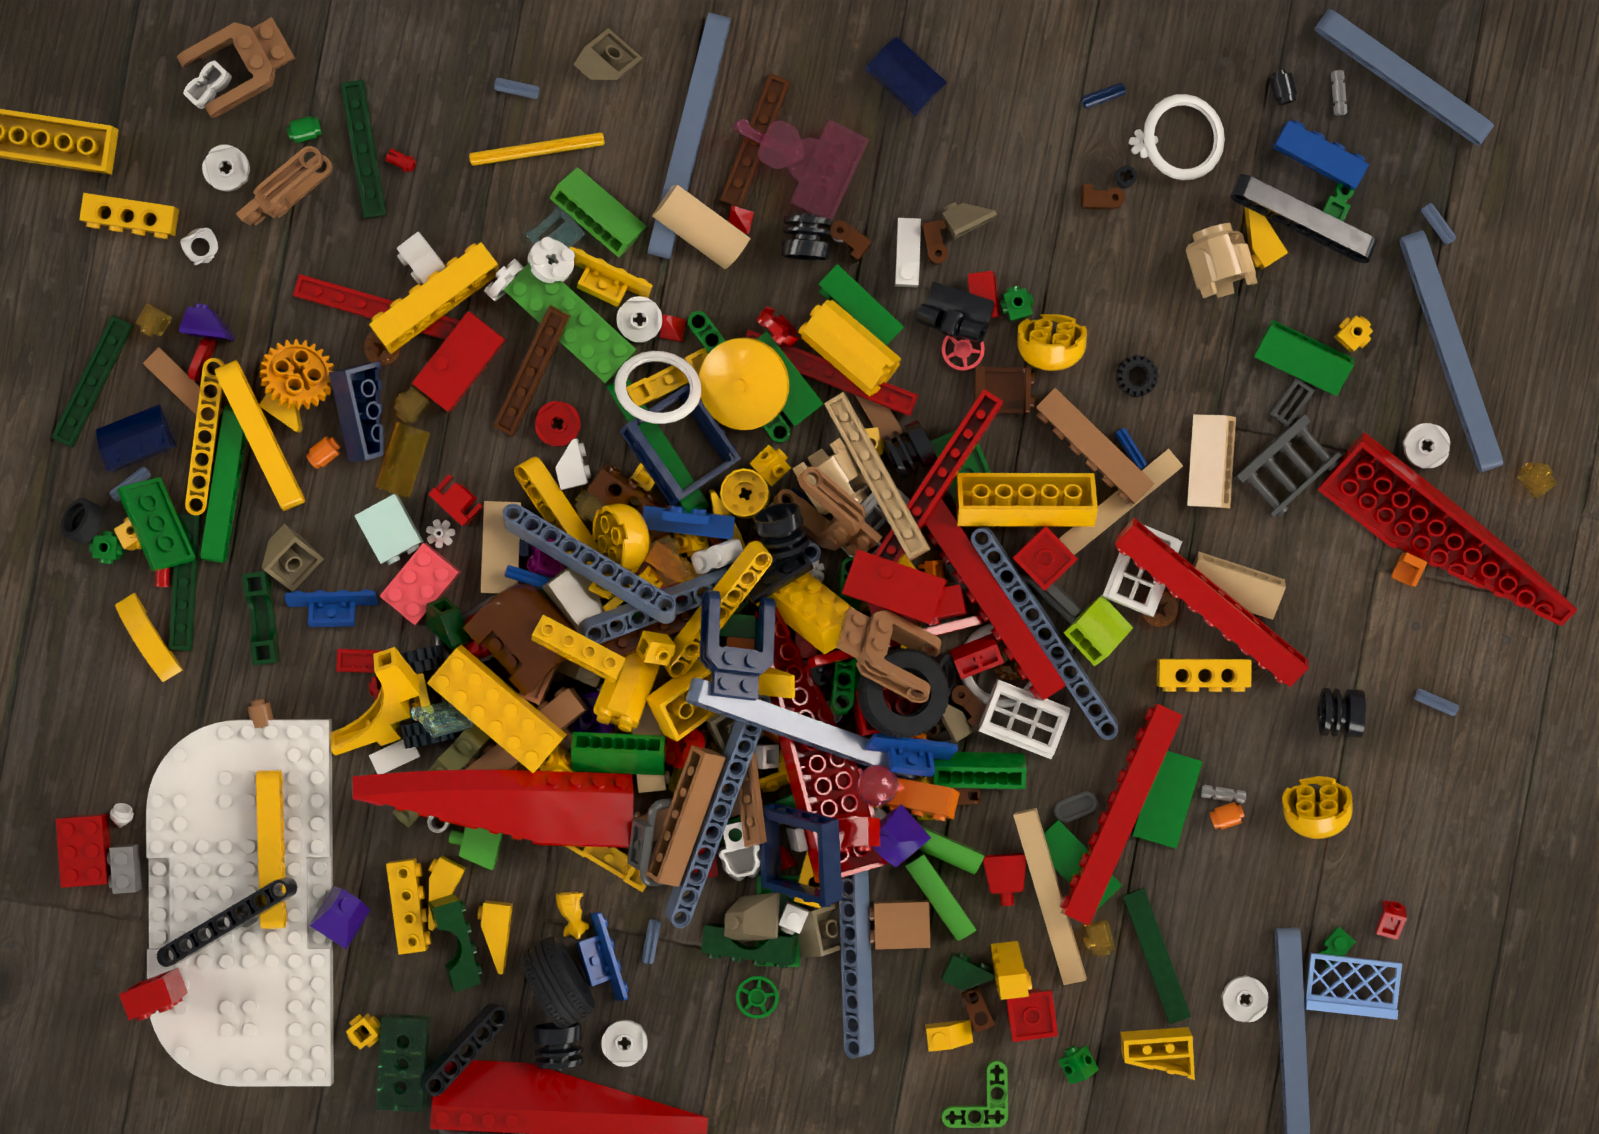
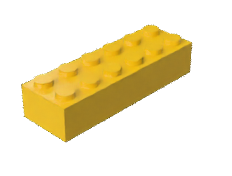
M0 109V158L112 175L119 130L110 125Z
M482 242L478 245L476 243L470 245L464 251L465 254L463 256L451 259L446 264L447 267L441 272L435 271L427 278L428 281L422 286L420 284L414 286L409 291L407 297L403 300L401 298L395 300L390 305L391 308L385 313L379 312L371 319L370 327L390 354L401 348L496 278L495 275L500 270L498 263Z
M958 473L956 477L957 526L1095 527L1098 505L1094 473Z
M462 645L452 652L427 682L429 686L532 773L542 765L567 735Z

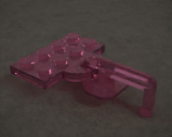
M744 118L734 121L731 125L733 131L760 144L758 157L762 163L774 169H781L787 166L791 177L798 181L789 201L790 204L811 214L833 220L869 142L868 138L830 119L826 121L819 139H801L796 127L781 120L772 122L765 134L750 127L748 120Z

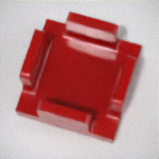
M447 475L428 495L461 526H468L473 521V518L483 509L484 505L478 503L467 514V509L477 498L464 485L454 483L444 493L443 490L454 479L452 475Z
M1047 526L1033 535L1021 547V550L1013 556V559L1044 591L1078 560Z
M1039 988L1028 990V997L1006 999L1012 1042L1058 1036L1051 989L1040 991Z

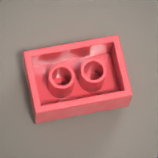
M423 543L382 592L380 597L411 623L419 625L426 616L427 603L440 599L461 574V571L430 545Z

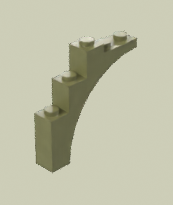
M472 722L428 771L461 770L491 737ZM394 809L392 812L408 828L419 817L417 812L404 810L403 812Z

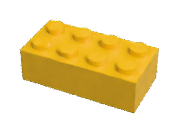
M808 572L768 596V598L774 599L775 607L778 608L784 622L824 655L836 648L845 611L849 607L853 608Z
M699 660L692 665L683 677L672 678L646 697L662 733L676 742L716 714L685 701L692 678H700L711 682L712 672L706 669Z

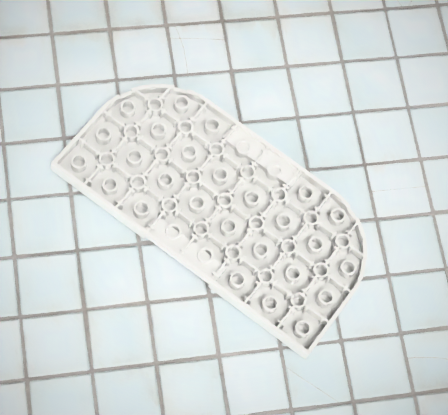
M250 719L218 722L202 727L183 738L164 757L153 776L147 798L146 858H149V949H147V979L179 968L188 991L182 997L183 1001L173 1006L172 1009L162 1013L156 1011L155 1014L151 1015L150 1019L154 1031L165 1050L178 1064L193 1075L216 1084L239 1087L331 1086L334 1083L333 941L310 927L309 924L333 887L332 752L330 743L332 719L268 720L269 725L264 726L262 729L255 728L253 721ZM258 770H282L286 877H291L297 883L296 894L286 900V928L261 929L259 916L254 925L240 927L181 963L163 967L157 961V952L161 947L259 890L256 773ZM225 917V925L229 927L230 922L228 918ZM206 928V935L210 938L211 932ZM188 939V940H187V945H188V947L191 949V948H192V943H191V941ZM169 950V957L173 960V953Z

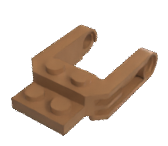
M272 17L253 28L234 22L184 50L177 56L182 68H185V66L199 59L204 60L233 43L248 71L253 75L252 79L209 102L205 109L210 118L218 117L272 87L276 69L296 59Z
M312 146L304 147L260 183L253 191L255 194L254 199L239 210L236 215L241 221L250 226L261 223L265 219V214L273 218L282 217L293 205L332 173V162L322 155L317 148ZM313 152L316 154V156L305 163L304 157L307 153ZM325 161L327 165L326 170L322 173H317L316 170Z
M808 467L799 475V485L835 516L831 521L822 514H819L802 497L800 498L789 489H782L774 497V505L783 503L782 496H787L791 503H796L800 506L803 517L802 526L806 528V535L822 548L836 551L842 546L848 554L855 557L857 549L867 552L882 538L879 533L865 522L864 517L866 513L864 507L816 467ZM808 474L814 476V478L816 479V485H812L808 482Z
M849 607L845 611L836 648L857 659L856 666L861 675L916 703L926 702L931 690L929 683L888 662L884 657L887 655L890 639L907 648L916 649L934 657L938 656L940 652L941 640L889 610H883L868 617ZM924 644H929L934 647H927Z

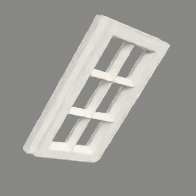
M1145 526L1177 553L1179 552L1183 541ZM1119 552L1102 596L1140 613L1154 617L1165 585L1163 583L1160 585L1155 581L1151 583L1142 579L1144 570L1141 569L1137 576L1125 572L1131 557L1128 555L1124 556ZM1123 577L1135 581L1129 598L1117 593ZM1139 583L1151 587L1145 604L1133 600Z
M997 679L977 731L1052 759L1071 708L1049 699L1043 701L1040 697L1036 699L1031 692ZM1000 694L1017 700L1013 712L996 706ZM1021 702L1038 709L1034 720L1017 714ZM994 710L1010 716L1007 728L990 722ZM1042 711L1058 717L1054 728L1038 723ZM1015 718L1032 725L1028 736L1011 730ZM1036 727L1052 733L1048 744L1032 739Z

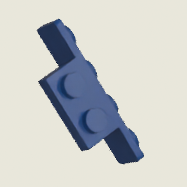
M670 505L669 508L644 506L643 518L649 530L723 539L733 538L734 516L706 513V509L693 508L692 511L683 510L682 506Z
M363 589L359 592H349L347 590H338L337 592L317 590L307 593L292 591L284 595L288 607H309V627L355 626L356 606L379 605L377 593L368 589Z
M875 733L866 744V749L887 752L890 772L932 777L935 774L933 758L950 760L958 750L957 744L945 741L937 742L907 737L898 738L887 736L883 733Z
M602 912L590 913L596 935L576 942L588 985L595 986L610 980L615 999L617 1001L627 1000L628 987L626 982L622 980L620 973L621 964L613 951L615 945L607 931V919L602 915Z

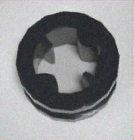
M1123 166L1116 173V183L1120 187L1129 188L1136 181L1137 173L1131 166ZM1130 172L1129 177H1132V181L1127 180L1123 182V177H1120V173Z

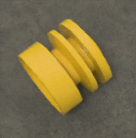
M744 468L735 470L726 476L721 485L720 495L722 503L731 514L738 518H753L757 512L766 508L769 504L770 492L768 484L754 470ZM743 489H746L748 492L752 491V494L749 495L750 499L747 501L745 498L740 499Z

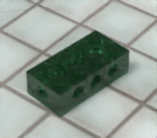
M387 1013L382 1016L376 1110L422 1112L426 1107V1092L420 1088L419 1079L428 1069L431 1016ZM400 1036H407L410 1040V1044L402 1043L400 1040ZM399 1058L406 1059L408 1067L401 1066ZM397 1082H404L407 1085V1089H400Z

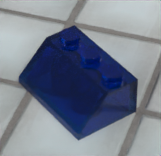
M897 36L882 48L866 66V71L915 116L947 84L939 74Z
M160 404L96 429L98 449L109 472L118 471L177 447Z

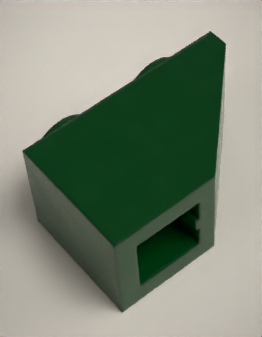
M446 596L427 603L425 625L451 650L471 642L470 635L463 629L465 623L461 612Z
M952 952L941 975V980L961 990H965L993 980L995 974L991 971V966L983 962H979V964L970 961L971 957L962 952H959L958 955Z

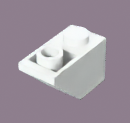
M573 439L555 467L561 490L589 484L588 479L592 478L589 465H584L583 457L586 456L584 444L579 443L578 439Z

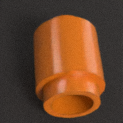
M325 436L309 449L306 457L316 469L325 467L340 454L339 449L341 446L334 437L329 438Z
M1235 801L1216 807L1214 811L1209 812L1214 828H1221V830L1241 824V818L1245 817L1241 805H1236Z

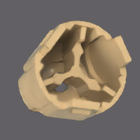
M1231 223L1215 225L1192 234L1194 242L1188 244L1186 253L1196 288L1201 291L1203 298L1216 294L1217 298L1234 294L1233 282L1243 278L1246 279L1247 285L1257 284L1256 272L1248 244H1245L1241 232L1232 230Z
M840 438L830 444L834 451V454L830 457L822 448L807 457L812 467L821 470L859 504L868 498L864 492L868 484L848 447L845 446ZM804 462L792 468L797 476V480L799 475L808 468ZM808 474V482L812 485H816V479L814 478V476ZM805 492L811 500V502L813 503V505L815 506V508L817 509V511L819 512V514L826 515L830 513L813 497H811L807 492Z

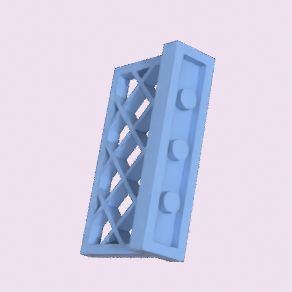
M1310 953L1304 1007L1306 1010L1397 1020L1402 963ZM1315 959L1325 960L1329 967L1318 974L1314 969ZM1341 962H1348L1352 969L1341 977L1335 967ZM1365 964L1371 965L1375 970L1366 979L1357 971ZM1387 967L1396 968L1395 976L1387 982L1380 972ZM1333 969L1340 979L1329 987L1322 977ZM1356 972L1362 982L1351 989L1345 982V979ZM1379 975L1385 984L1374 992L1368 982ZM1321 980L1327 989L1321 994H1311L1312 985ZM1343 982L1349 992L1343 997H1337L1332 990ZM1364 985L1372 992L1365 1000L1359 999L1355 994ZM1388 987L1393 993L1392 1002H1382L1377 995Z

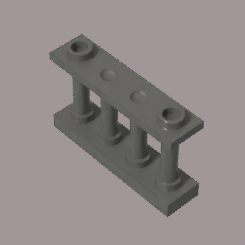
M1301 415L1234 476L1239 483L1250 482L1272 506L1273 509L1267 513L1269 517H1274L1275 515L1280 517L1289 509L1286 505L1326 469L1331 471L1339 464L1337 459L1342 456L1339 452L1330 456L1308 431L1309 428L1306 426L1311 421L1306 415ZM1295 435L1301 436L1324 462L1315 471L1291 447L1292 443L1290 440ZM1278 451L1284 452L1307 477L1298 486L1274 462L1275 458L1273 455ZM1261 466L1267 467L1290 492L1281 502L1257 477L1256 471Z

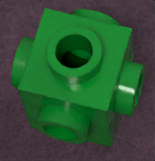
M1019 286L1006 289L1007 293L1002 295L1003 300H1000V306L1003 314L1007 313L1009 322L1032 316L1031 306L1034 305V300L1031 292L1027 293L1026 288L1020 289ZM1014 300H1018L1020 306H1016Z
M101 531V535H95L94 540L90 541V553H93L92 558H99V563L113 564V560H122L125 549H123L118 537L115 536V532ZM106 543L108 545V549L104 552V546Z
M1076 1045L1064 1050L1065 1055L1058 1059L1070 1084L1087 1080L1099 1070L1086 1045L1079 1048Z

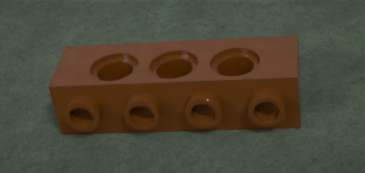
M606 463L599 470L587 489L588 492L605 504L629 505L635 508L642 517L644 506L670 507L669 504L665 505L660 502L658 496L653 492H646L640 488V484L632 478L627 479L617 467L607 465ZM618 484L622 491L614 492L610 485ZM636 497L640 500L641 504L633 505L630 503L629 498ZM648 529L649 534L660 542H663L670 533Z

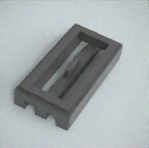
M1296 377L1269 415L1288 428L1315 390ZM1297 384L1300 385V388L1297 390L1295 395L1286 405L1281 414H1277L1278 410L1284 404V402L1292 393ZM1304 389L1307 390V394L1298 404V406L1290 415L1288 420H1285V415L1291 409V407L1299 398L1301 393L1304 391Z

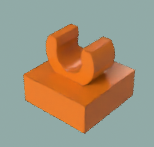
M943 560L925 561V564L918 566V569H925V573L945 579Z

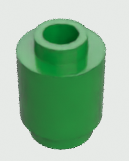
M308 116L290 121V126L286 127L289 139H294L295 143L316 139L318 135H322L317 117L312 118Z

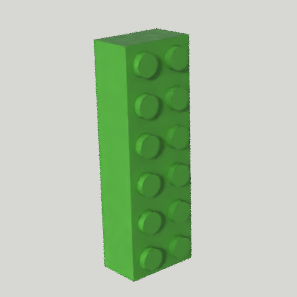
M529 262L504 291L540 324L549 305H553L570 314L571 317L559 341L608 385L617 375L621 366L638 351L565 283L561 281L546 283L535 277Z

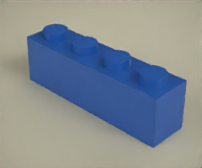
M1296 120L1285 123L1272 147L1273 149L1338 184H1343V187L1349 190L1357 188L1369 166L1363 156L1357 153L1350 154L1346 152L1343 145L1324 140V135L1316 131L1311 133L1304 129V124Z

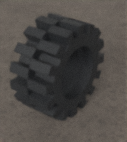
M1135 355L1128 357L1120 363L1116 371V383L1118 382L1119 389H1122L1124 394H1128L1131 397H1141L1148 394L1158 383L1157 378H1159V374H1157V366L1146 356ZM1139 367L1144 370L1146 379L1141 385H1134L1130 382L1128 374L1132 368Z

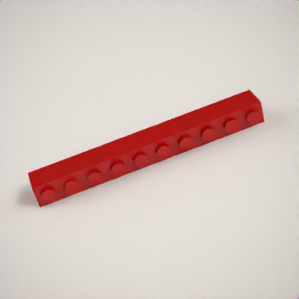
M983 389L907 505L920 531L1004 404L1001 399ZM891 529L875 555L899 563L905 552L893 529Z
M941 499L924 524L931 532L927 536L934 546L939 544L943 550L940 555L947 565L951 563L956 571L953 572V575L958 583L964 582L967 586L966 595L972 603H978L981 608L978 613L985 623L990 621L994 627L990 631L998 642L1000 640L1006 645V648L1003 649L1010 661L1016 660L1019 665L1016 670L1023 680L1028 678L1032 684L1029 689L1036 699L1040 697L1042 701L1065 687L1066 684L962 528L957 526L956 519Z
M1133 518L1116 536V549L1122 555L1131 557L1139 569H1145L1152 574L1151 577L1155 582L1160 585L1163 583L1168 587L1169 592L1175 598H1181L1185 601L1187 607L1192 612L1201 614L1209 626H1215L1222 631L1221 634L1225 639L1230 642L1233 640L1239 645L1238 647L1241 652L1255 658L1256 663L1262 669L1271 671L1279 683H1285L1291 687L1309 669V660L1136 518Z
M1154 704L1153 707L1147 709L1144 716L1146 723L1136 733L1135 740H1137L1134 749L1131 748L1125 759L1128 763L1125 769H1121L1116 781L1119 783L1116 790H1112L1108 796V808L1106 812L1102 811L1097 823L1100 825L1097 832H1093L1090 836L1088 844L1091 846L1087 854L1083 853L1079 861L1081 868L1078 875L1074 874L1069 886L1072 887L1068 896L1065 895L1061 901V914L1085 925H1090L1183 715L1160 704Z

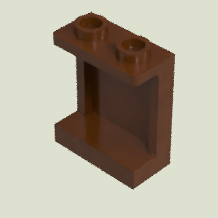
M974 367V403L983 389L1003 401L1004 404L998 413L1029 414L1030 409H1034L1035 396L1031 395V386L1035 385V372H1031V367Z

